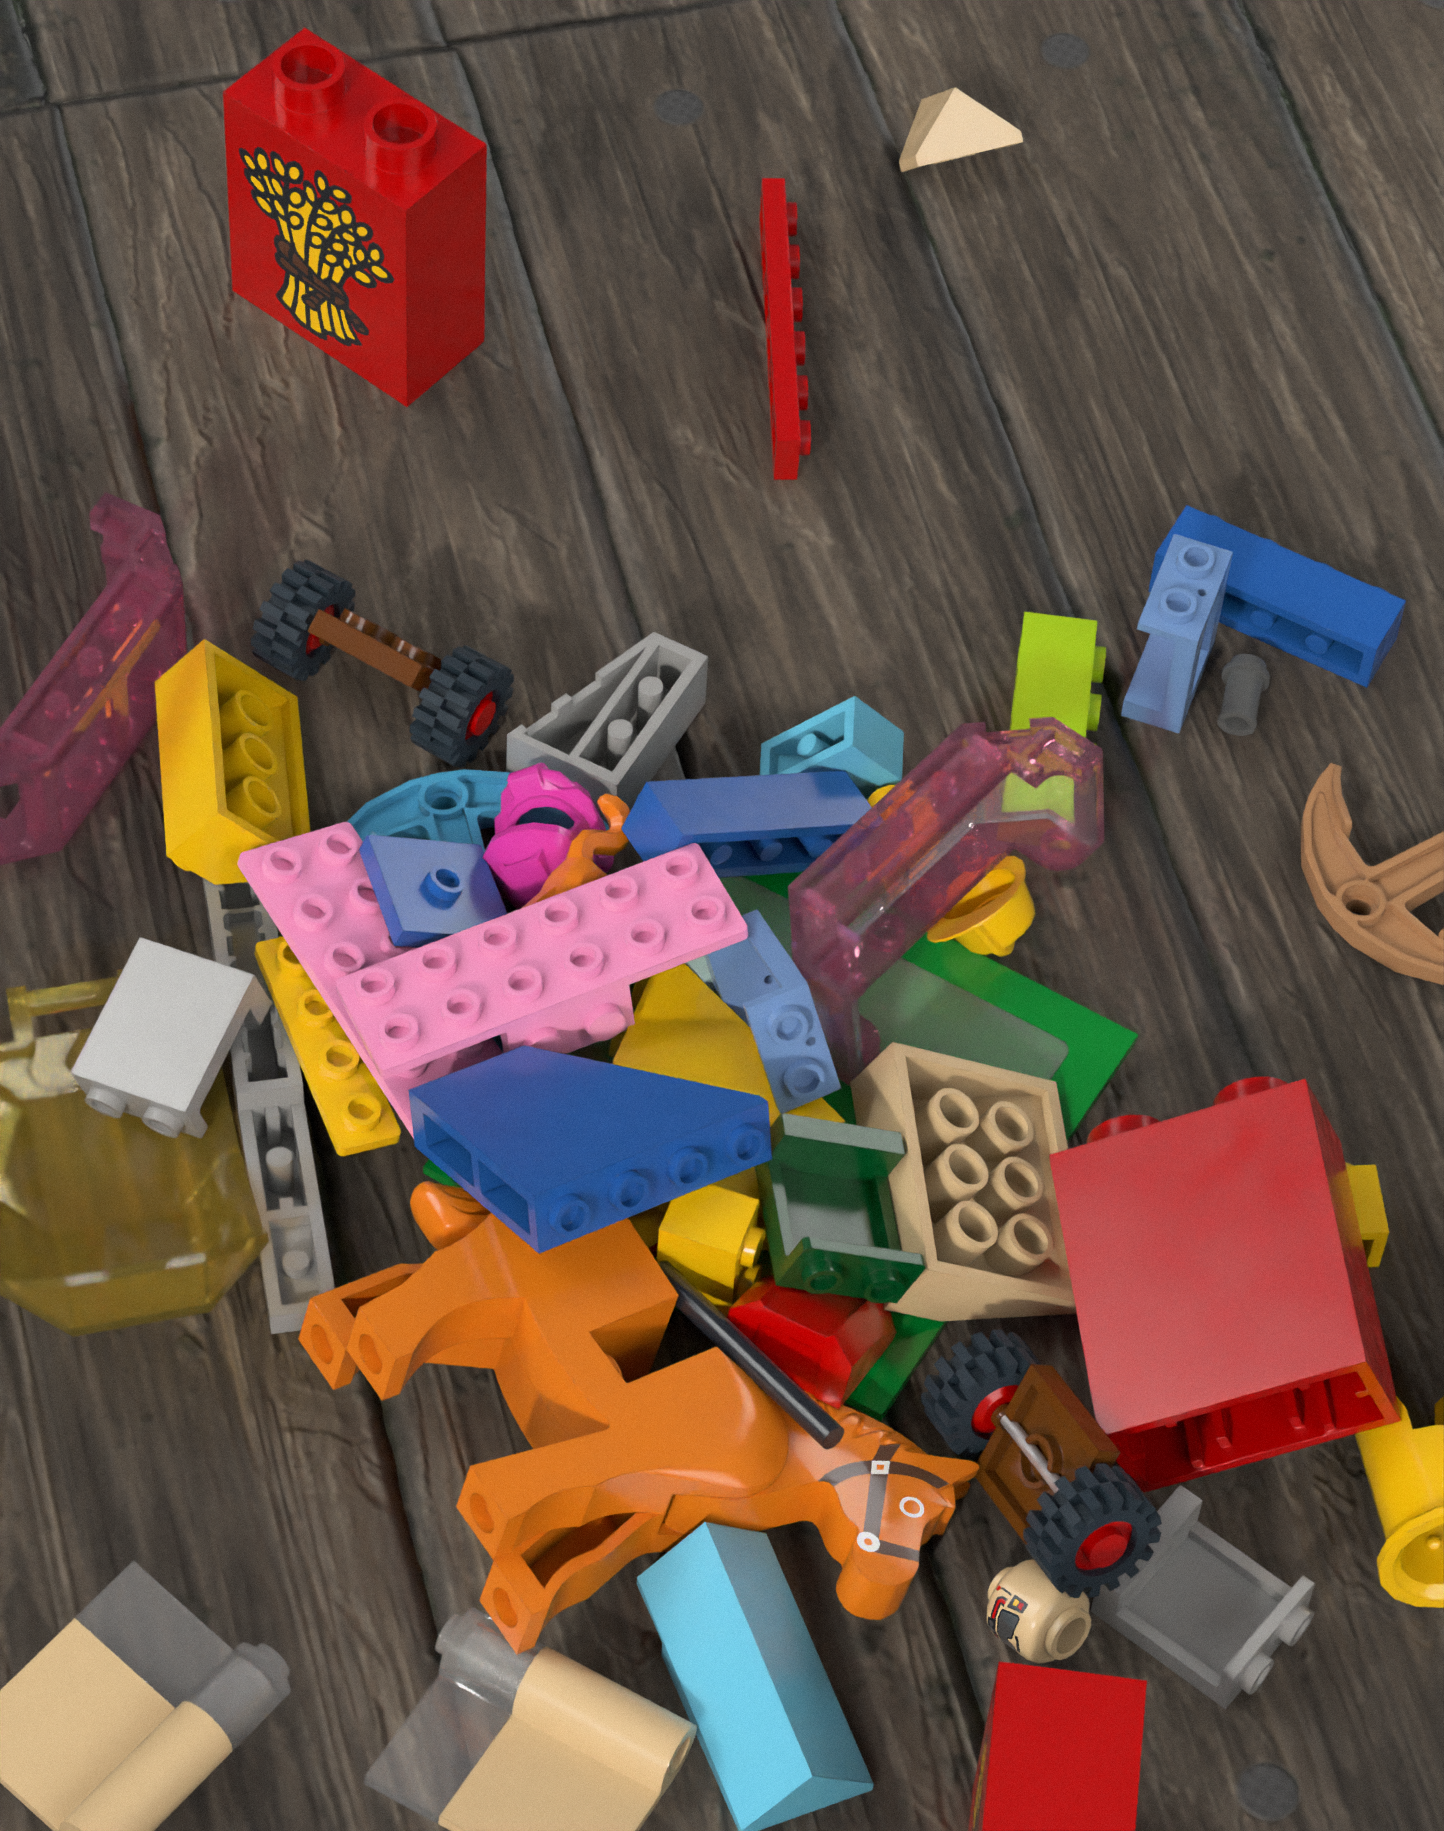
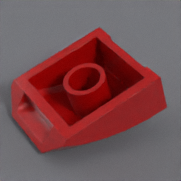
M774 1273L763 1277L742 1294L729 1309L727 1316L734 1325L804 1391L815 1395L814 1398L838 1410L887 1349L897 1333L889 1310H884L883 1303H873L863 1298L829 1293L812 1294L802 1289L776 1286Z

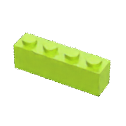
M1024 611L1016 667L997 844L1071 853L1075 828L1087 830L1092 792L1080 791L1081 779L1092 780L1097 743L1085 742L1086 730L1097 731L1102 698V695L1092 694L1090 690L1091 682L1102 683L1106 659V647L1095 645L1098 622L1096 620Z

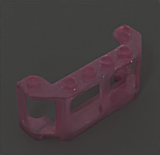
M107 492L103 494L89 513L91 530L103 534V543L100 547L101 559L105 563L107 586L0 728V787L18 783L20 801L6 819L0 817V865L58 852L64 848L157 720L155 681L187 654L183 581L177 564H174L166 543V532L160 515Z

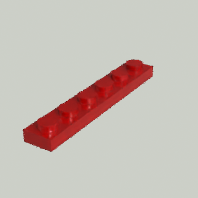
M762 178L759 229L774 480H797L799 456H810L811 450L810 420H800L799 411H807L808 377L807 375H797L796 366L805 365V332L794 331V322H802V287H791V279H799L800 274L799 244H789V237H796L797 203L786 202L785 178Z

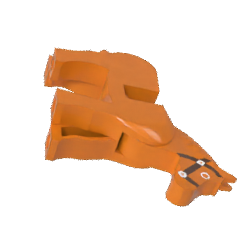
M425 1181L414 1188L410 1199V1207L418 1226L432 1246L438 1251H435L424 1263H400L310 1298L298 1340L333 1390L350 1384L359 1370L364 1374L382 1401L400 1394L407 1381L423 1363L488 1368L495 1371L507 1405L533 1449L471 1465L456 1508L493 1559L479 1601L516 1655L535 1647L541 1631L555 1615L572 1605L588 1599L630 1561L647 1553L669 1552L704 1522L751 1531L766 1530L798 1521L814 1523L819 1529L827 1551L842 1566V1571L836 1583V1593L843 1607L857 1617L869 1620L884 1619L895 1613L902 1604L919 1566L920 1546L927 1543L932 1535H943L956 1508L955 1501L968 1493L971 1485L967 1481L972 1479L979 1469V1465L970 1460L928 1455L915 1443L889 1426L845 1405H842L838 1410L814 1398L815 1395L806 1392L844 1428V1435L840 1442L833 1448L826 1450L717 1346L649 1374L679 1295L629 1218L539 1254L463 1188Z

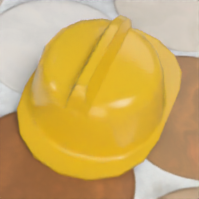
M1001 856L980 864L958 879L940 901L936 917L928 930V941L938 943L954 938L969 951L980 955L993 953L1002 957L1011 954L1015 941L1025 933L1035 917L1034 902L1025 882L1026 869L1023 860L1016 856Z

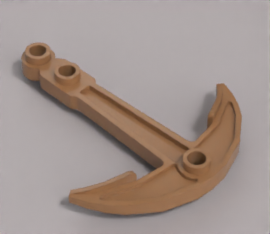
M1330 763L1312 788L1301 821V868L1318 909L1332 928L1352 947L1394 972L1444 985V928L1437 936L1410 913L1413 909L1444 891V831L1376 866L1366 865L1349 841L1352 820L1342 796L1340 779L1342 766ZM1352 912H1358V913H1361L1362 915H1356V914H1354V913H1352Z

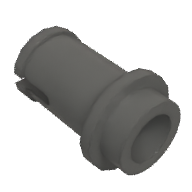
M1238 654L1223 667L1221 678L1226 687L1217 724L1224 732L1232 735L1246 736L1254 732L1257 726L1256 718L1261 692L1269 687L1271 676L1266 669L1267 665L1264 660L1255 655Z

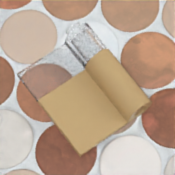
M132 1561L0 1690V1783L53 1831H154L291 1692L290 1684L286 1678L290 1674V1669L285 1660L273 1648L264 1643H260L255 1647L249 1643L242 1642L233 1650L135 1561Z
M472 1607L463 1617L456 1613L453 1614L444 1625L435 1646V1651L442 1654L438 1677L367 1772L364 1784L450 1831H639L682 1767L694 1742L697 1725L536 1641L535 1647L516 1655L492 1618Z

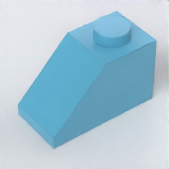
M853 696L762 743L760 775L846 771L865 799H868L877 789L902 782L904 732L859 698Z

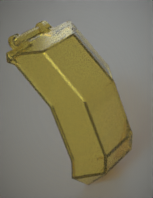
M123 969L116 970L117 977L27 992L25 985L5 988L14 1040L0 1043V1295L72 1337L211 1312L269 1243L268 1232L262 1226L239 1148L222 1066L200 1108V1115L208 1125L203 1137L198 1138L180 1132L177 1138H172L152 1130L143 1123L140 1117L123 1112L120 1118H113L96 1111L85 1102L86 1094L71 1075V1071L94 1027L34 1037L31 1017L105 1005Z

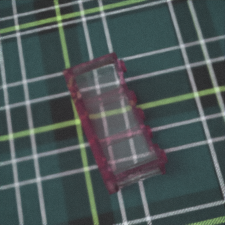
M1030 718V729L986 732L985 722L961 724L788 885L792 961L808 983L837 1076L849 1086L880 1054L878 1030L873 1023L859 1014L858 999L879 977L1012 850H1018L1046 869L1064 871L1075 868L1083 863L1104 842L1103 749L1056 718Z

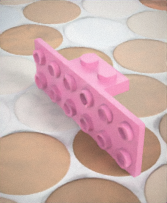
M342 822L242 852L237 863L239 869L414 1139L408 1090L503 1054L494 1039L490 1038L392 1077L382 1078L337 994L335 981L340 977L416 948L393 945L359 852V848L363 843L362 839L352 824Z
M691 843L340 977L335 981L337 994L382 1078L392 1077L498 1035L501 1036L503 1053L525 1045L567 1054L598 1041L609 1040L617 1034L626 1031L628 1026L635 1024L629 984L741 942L748 938V928L700 846L696 843Z

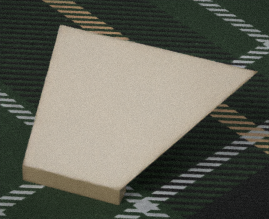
M954 87L921 99L899 159L901 172L929 164L934 165L976 155V153L1006 148L1022 143V133L1019 129Z

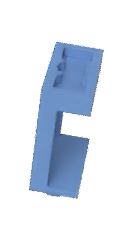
M1177 534L1173 535L1137 625V630L1150 633V636L1124 698L1121 716L1180 733L1215 643L1233 551Z
M756 909L742 915L748 928L747 939L704 955L717 996L751 1028L775 1104L781 1114L841 1089L808 983L760 912Z

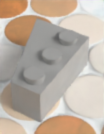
M656 632L651 633L595 673V681L572 697L565 693L551 703V712L531 726L525 728L521 724L508 733L506 772H515L540 762L544 763L548 769L562 772L571 781L578 782L590 793L600 816L609 825L597 804V800L606 793L618 796L627 804L629 809L633 807L645 783L651 781L706 702L708 656Z

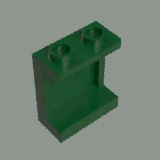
M781 1113L770 1127L772 1159L754 1166L776 1286L802 1289L812 1294L829 1293L863 1298L873 1303L890 1302L897 1304L925 1270L922 1254L901 1251L887 1180L888 1175L905 1155L901 1132Z

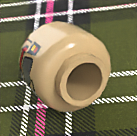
M1034 1559L1022 1561L1014 1567L1003 1569L995 1576L989 1586L987 1624L997 1638L1025 1659L1037 1664L1054 1661L1055 1659H1066L1074 1654L1087 1638L1091 1628L1089 1598L1083 1591L1079 1598L1069 1597L1065 1591L1063 1593L1059 1592Z

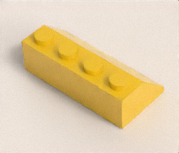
M203 639L155 681L166 856L172 859L181 869L192 871L214 885L245 883L248 881L237 865L242 852L311 832L298 697L206 639Z

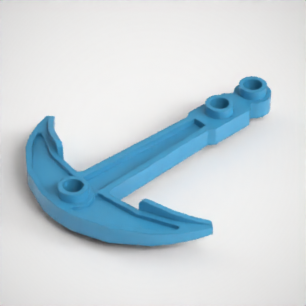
M463 769L412 779L366 802L347 822L352 824L362 841L365 840L367 834L479 844L483 852H485L480 830L495 827V817L501 812V792L507 786L508 775L512 772ZM551 807L533 808L519 819V825L535 822L559 825L566 829L574 826V821L566 813ZM603 820L607 831L609 830V825ZM498 1035L493 1037L494 1041L503 1053L501 1036Z

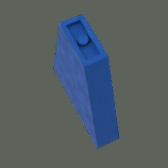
M525 1045L408 1090L415 1147L539 1254L772 1159L768 1101L759 1095Z

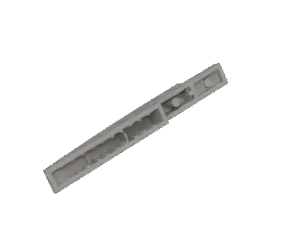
M202 878L214 961L254 974L272 1002L261 1025L244 1020L228 1052V1061L271 1334L300 1331L310 1298L335 1289L304 1105L300 1064L254 956L256 943L278 938L277 926L248 882L214 885Z

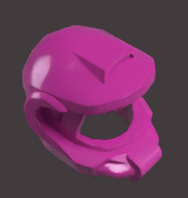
M542 762L508 775V784L501 792V812L495 817V836L492 837L483 855V859L489 865L500 895L517 910L521 909L541 891L549 875L565 860L571 842L582 830L597 829L606 831L605 824L590 793L578 782L571 781L560 771L548 769ZM551 807L566 813L574 821V826L566 829L559 825L535 822L519 825V819L533 808ZM593 854V862L602 871L607 873L613 865L614 856Z

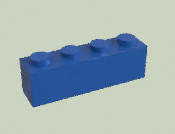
M1186 505L1155 553L1149 592L1152 590L1174 534L1233 551L1219 623L1367 688L1397 639L1406 600L1394 596L1380 587L1369 585L1339 572L1325 563L1316 562L1284 548L1270 539L1261 538L1231 525L1217 516L1208 515Z
M846 771L649 781L645 783L642 791L637 796L636 802L621 829L643 862L691 843H696L702 849L718 878L856 868L883 822Z

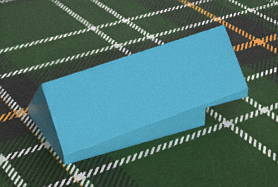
M704 1522L637 1577L636 1584L662 1641L661 1656L690 1722L697 1725L696 1736L738 1831H759L873 1790V1781L766 1533Z

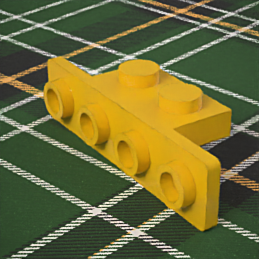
M284 937L256 943L254 956L336 1153L339 1156H347L397 1144L400 1139L401 1130L386 1095Z

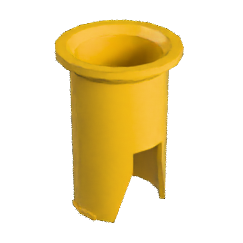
M1396 1396L1401 1421L1355 1434L1386 1539L1377 1557L1378 1577L1381 1586L1395 1600L1415 1607L1444 1608V1396L1435 1403V1425L1413 1429L1406 1407Z

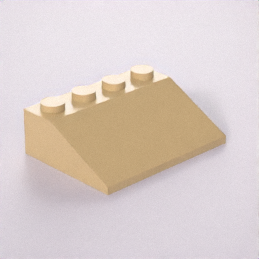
M892 1042L850 1083L857 1125L901 1132L905 1155L888 1175L887 1180L901 1251L922 1254L925 1263V1270L898 1303H883L884 1310L936 1321L1077 1314L1049 1159L1050 1154L1068 1149L1056 1082Z

